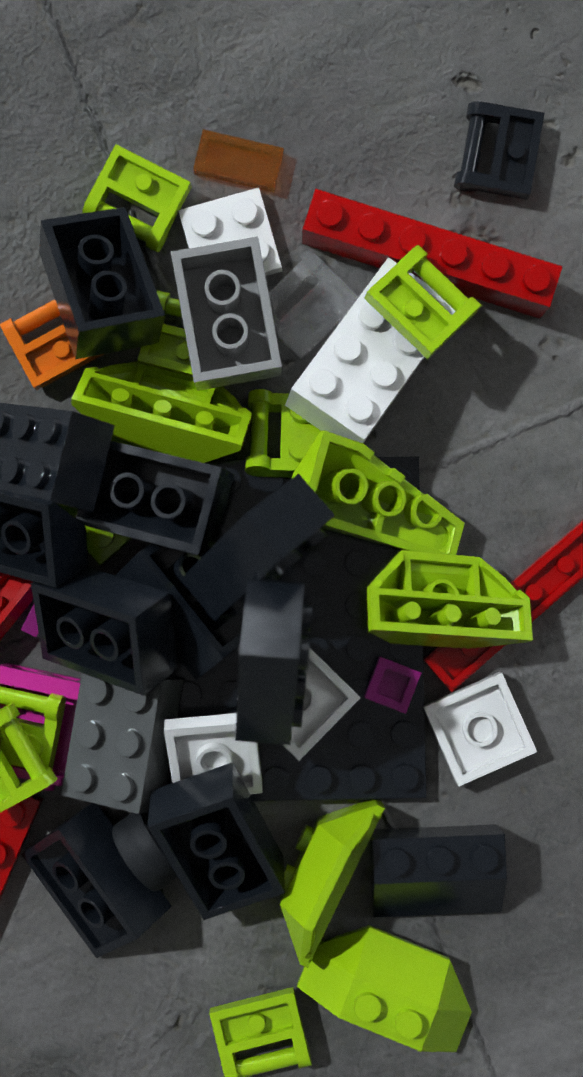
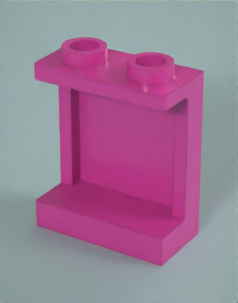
M11 663L1 664L0 686L47 697L53 693L66 698L53 772L57 780L43 789L53 791L55 786L63 785L81 678ZM0 704V709L7 705ZM17 708L20 713L17 718L44 724L45 717L43 713ZM11 765L18 778L27 780L31 778L25 768Z

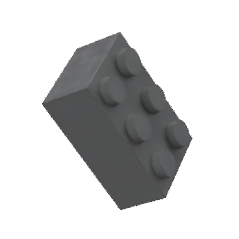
M82 673L61 795L136 814L149 812L151 790L166 786L169 759L164 735L165 719H176L178 717L184 680L167 677L143 696Z

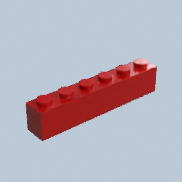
M316 188L302 229V244L377 268H381L388 257L398 263L408 252L419 245L428 253L426 258L464 295L473 296L475 299L539 319L551 306L563 267ZM412 272V274L421 279L415 272Z

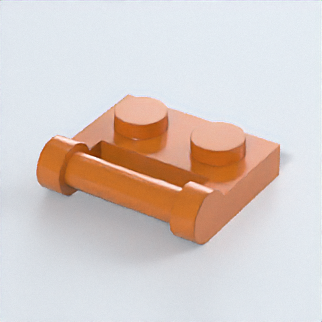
M55 299L15 321L10 318L0 324L29 381L37 391L104 355L75 360L64 324L27 344L25 343L22 336L61 316Z

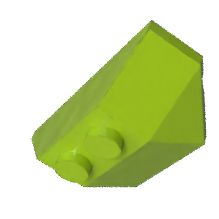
M138 361L114 364L101 369L97 367L85 368L71 399V405L81 414L115 425L111 441L201 463L241 451L252 413L246 407L242 408L237 399L223 386L197 391L193 377L139 364Z
M401 550L367 587L368 632L390 644L470 649L533 641L530 598L521 590L517 591L503 575L481 557Z
M369 799L319 816L313 828L306 825L295 849L301 852L294 867L287 864L284 868L285 893L280 895V906L299 963L304 967H309L332 916L385 810L382 801L378 799Z
M371 925L341 934L325 942L324 940L321 941L309 967H303L297 982V987L336 1017L420 1052H456L472 1013L449 957Z

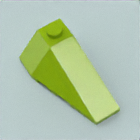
M325 430L320 431L294 471L292 478L300 474L335 515L322 528L399 550L457 554L465 524L462 520L429 494H423L405 480L406 476L397 469L390 468L374 455L375 452L365 444Z

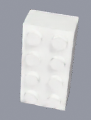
M389 257L291 388L285 404L286 407L319 430H325L360 443L365 442L424 359V356L364 299L367 291L397 264ZM409 274L451 315L456 312L427 283L414 274Z

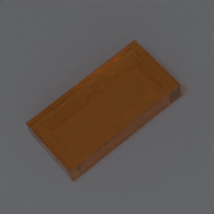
M203 129L193 171L195 175L251 188L259 187L260 190L275 193L284 157V148Z

